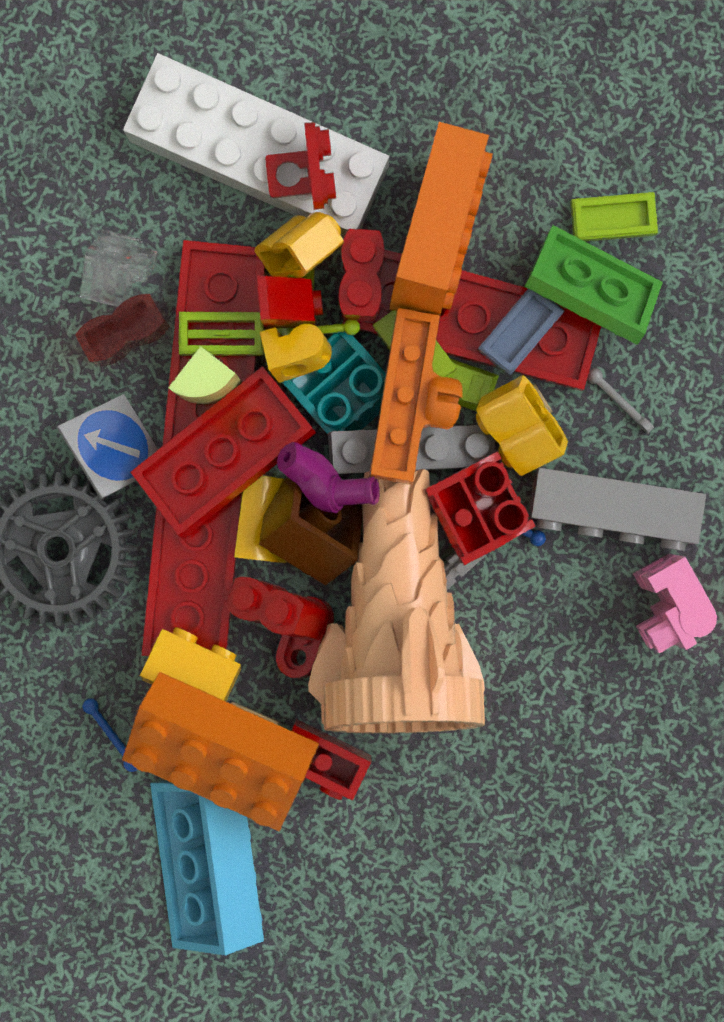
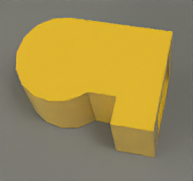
M301 324L295 327L290 334L284 336L280 334L276 327L260 332L268 369L279 383L319 370L330 361L332 348L322 331L315 325Z

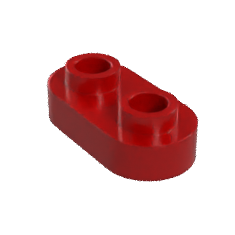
M307 596L320 602L328 610L318 640H303L285 635L281 637L276 652V663L279 670L290 678H307L311 675L319 646L326 634L327 625L334 623V613L331 606L321 598ZM303 650L306 654V660L304 664L299 665L296 657L298 652Z

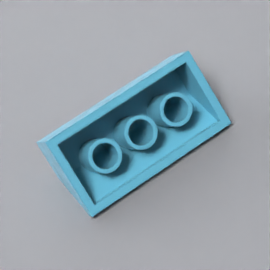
M167 780L150 783L172 948L228 955L263 942L262 915L259 908L256 872L254 870L250 842L251 833L247 817L228 808L219 807L211 800L189 790L180 789Z

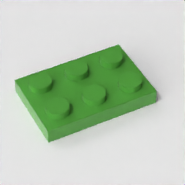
M552 225L544 239L524 287L575 312L580 317L606 328L615 335L638 345L646 333L663 282Z

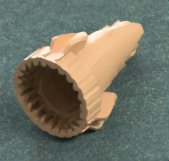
M425 469L416 470L412 484L377 479L380 488L378 503L375 505L362 504L363 543L359 544L358 561L353 567L351 606H348L346 609L345 629L337 623L327 625L326 634L319 646L309 679V692L321 704V718L324 730L341 733L386 734L442 732L483 727L485 725L484 679L480 665L460 625L455 624L454 600L452 593L447 592L444 562L439 557L438 518L435 513H431L430 501L424 490L430 486L429 471ZM370 471L364 473V478L369 477Z

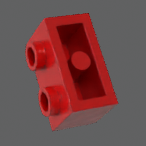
M296 719L291 731L319 743L304 780L307 778L321 785L319 790L330 797L342 800L344 796L353 801L371 764V755Z

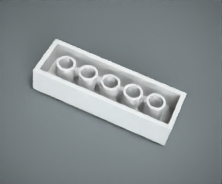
M159 53L155 57L123 129L131 143L295 216L308 217L313 212L328 214L340 226V236L345 237L349 229L362 228L389 168L388 155L329 129L332 156L323 157L324 161L319 163L320 169H325V173L334 172L337 199H329L328 204H324L325 209L314 210L312 194L271 198L268 188L266 156L306 151L304 123L312 121ZM315 123V126H320V130L328 129ZM293 163L282 164L276 172L278 182L288 187L297 184L301 177H308L307 169H299Z

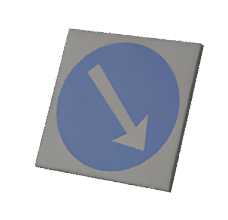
M124 394L56 427L100 499L137 481L130 472L158 450Z

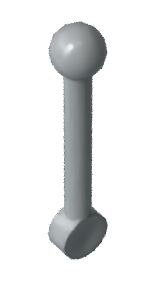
M591 368L589 370L587 380L591 384L600 386L636 421L637 425L645 433L648 434L654 428L645 417L641 416L603 379L601 370L598 368Z

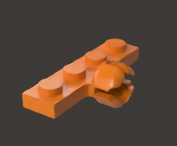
M398 308L396 311L369 477L374 476L377 479L412 484L422 429L435 427L449 430L454 426L459 417L461 406L458 405V401L463 396L462 383L458 379L438 376L433 372L432 367L440 315Z

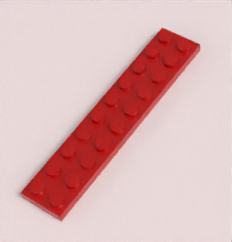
M183 240L169 386L193 357L179 355V312H260L257 276H265L266 267L255 253V247ZM188 322V330H255V323ZM188 339V345L255 346V339ZM214 356L236 373L242 382L255 373L257 356ZM168 388L163 445L216 403H192L184 400ZM243 492L184 539L177 535L156 507L141 656L150 655L162 629L173 633L175 627L198 637L196 644L210 651L213 645L228 649L231 613L225 605L235 579L237 558L234 556Z

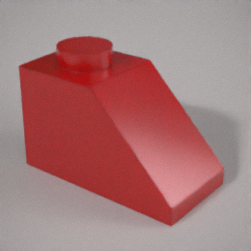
M257 276L260 319L266 330L274 327L295 328L301 324L316 326V316L323 315L321 290H313L311 279Z

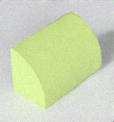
M200 346L168 388L186 401L196 404H212L220 401L240 385L242 381L236 373Z

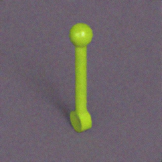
M349 319L344 324L316 326L323 334L345 332L348 335H355L360 329L359 322L354 319ZM277 328L282 336L290 334L294 329Z

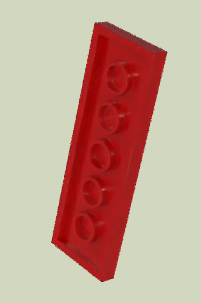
M384 249V264L379 277L381 283L380 312L374 323L359 322V331L379 336L373 328V324L393 311L389 307L402 257L401 253ZM462 270L451 309L442 308L436 341L447 355L498 368L477 349L528 288ZM557 304L564 310L563 314L513 373L583 391L601 326Z

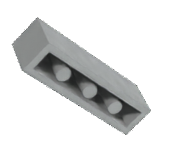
M537 468L534 473L528 511L530 517L528 518L537 520L536 528L561 531L562 524L579 526L577 533L579 535L602 538L604 530L620 533L619 541L644 544L645 537L661 539V548L685 551L686 543L699 544L706 494Z

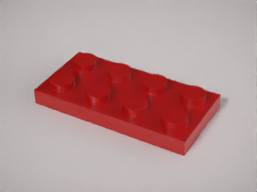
M262 366L130 473L177 535L184 539L277 465L278 455L283 447L292 442L302 445L316 432Z

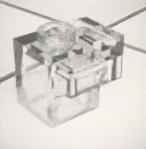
M102 229L85 253L80 298L121 308L131 293L132 284L135 282H146L156 267L158 251L142 248L143 239Z

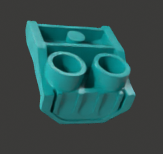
M345 332L333 333L328 339L332 348V355L330 361L323 368L282 383L327 434L333 431L362 430L380 413L386 373L353 335H348Z

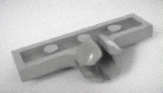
M479 425L453 426L449 430L435 427L423 428L415 471L420 469L466 468L494 453L495 439L490 434L486 435L483 433ZM377 430L333 431L328 433L329 462L338 474H358L370 471Z

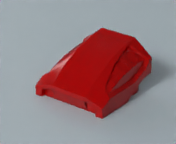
M498 451L424 489L462 565H466L536 527L533 520L528 519L530 516L526 508L520 503L521 498L516 495L511 485L513 482L509 479L503 463H499V460L502 458Z

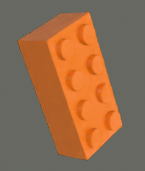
M439 122L397 271L389 309L397 311L398 308L435 315H440L442 308L451 309L493 153L485 151L489 135Z
M159 671L138 709L122 761L133 765L140 771L149 772L167 780L180 789L189 790L211 800L219 807L228 808L244 815L259 825L268 826L280 831L319 743Z

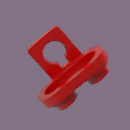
M315 122L304 123L306 151L266 156L268 188L271 198L312 194L314 210L325 209L324 204H328L329 199H337L334 172L325 173V169H320L319 163L324 161L323 157L332 156L329 129L320 130V126H315ZM293 163L299 169H307L308 177H301L297 184L288 187L278 182L276 172L282 164Z

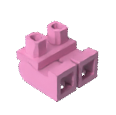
M668 553L633 573L642 589L657 593L661 600L650 607L654 616L636 626L648 648H654L657 653H661L673 645L687 650L697 644L694 637H703L713 631L717 622L715 609L686 557Z

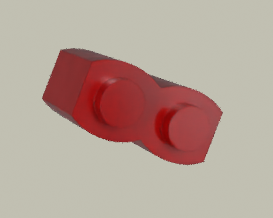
M349 229L342 244V263L345 274L339 287L341 314L344 321L354 319L358 322L374 323L381 308V283L379 277L384 264L383 237L379 230Z
M250 577L235 578L225 605L231 614L240 619L262 624L274 633L303 640H318L328 614V610L320 602L312 598L290 593L281 586Z

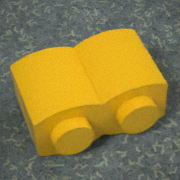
M313 212L308 217L301 215L292 217L258 244L254 251L271 276L288 277L292 275L304 277L342 246L344 240L340 236V226L333 217L321 212Z
M524 375L481 397L476 408L477 423L483 433L486 435L490 434L499 443V454L503 463L508 468L513 467L520 476H523L564 455L568 444L567 438L556 419L545 408L541 397L532 383Z

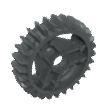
M63 472L55 473L54 483L52 484L48 475L39 474L38 487L30 479L23 480L25 493L20 492L16 488H10L8 492L14 501L10 503L0 500V509L4 511L2 516L0 515V583L4 586L0 590V599L10 595L13 597L8 607L11 611L18 609L22 605L26 606L23 613L24 619H30L36 611L39 612L38 623L42 625L48 623L50 616L54 615L55 625L63 626L66 614H69L72 624H78L81 622L80 611L82 610L89 619L95 618L97 614L94 605L97 604L103 610H108L111 605L106 596L108 594L114 598L122 596L121 591L115 586L116 583H130L131 579L122 573L123 568L136 567L135 562L126 559V553L138 550L137 546L126 544V538L135 535L136 530L123 529L122 526L123 523L131 518L130 514L117 515L115 511L122 504L121 500L117 499L107 503L105 500L108 496L100 499L98 494L94 493L95 489L89 479L81 487V476L79 474L73 473L69 484H66ZM67 496L73 497L74 510L36 516L34 514L33 503L36 501ZM54 537L64 538L69 545V553L62 561H54L47 554V544ZM103 543L112 547V554L106 575L97 586L87 581ZM19 557L43 587L36 595L29 591L13 571L11 562L15 558Z

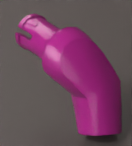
M296 442L287 444L278 455L277 465L279 470L298 484L308 500L321 511L337 513L344 505H375L379 501L380 488L378 480L374 476L342 480L332 464L322 454Z

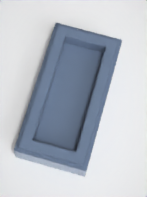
M528 289L477 350L510 377L563 314L564 310L550 299L544 298Z

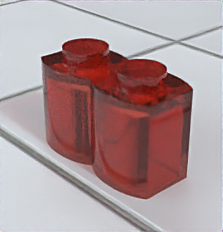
M139 294L122 302L112 315H101L89 320L81 326L75 336L91 363L97 366H107L127 356L133 346L147 345L156 341L164 335L170 325L156 300L150 294Z

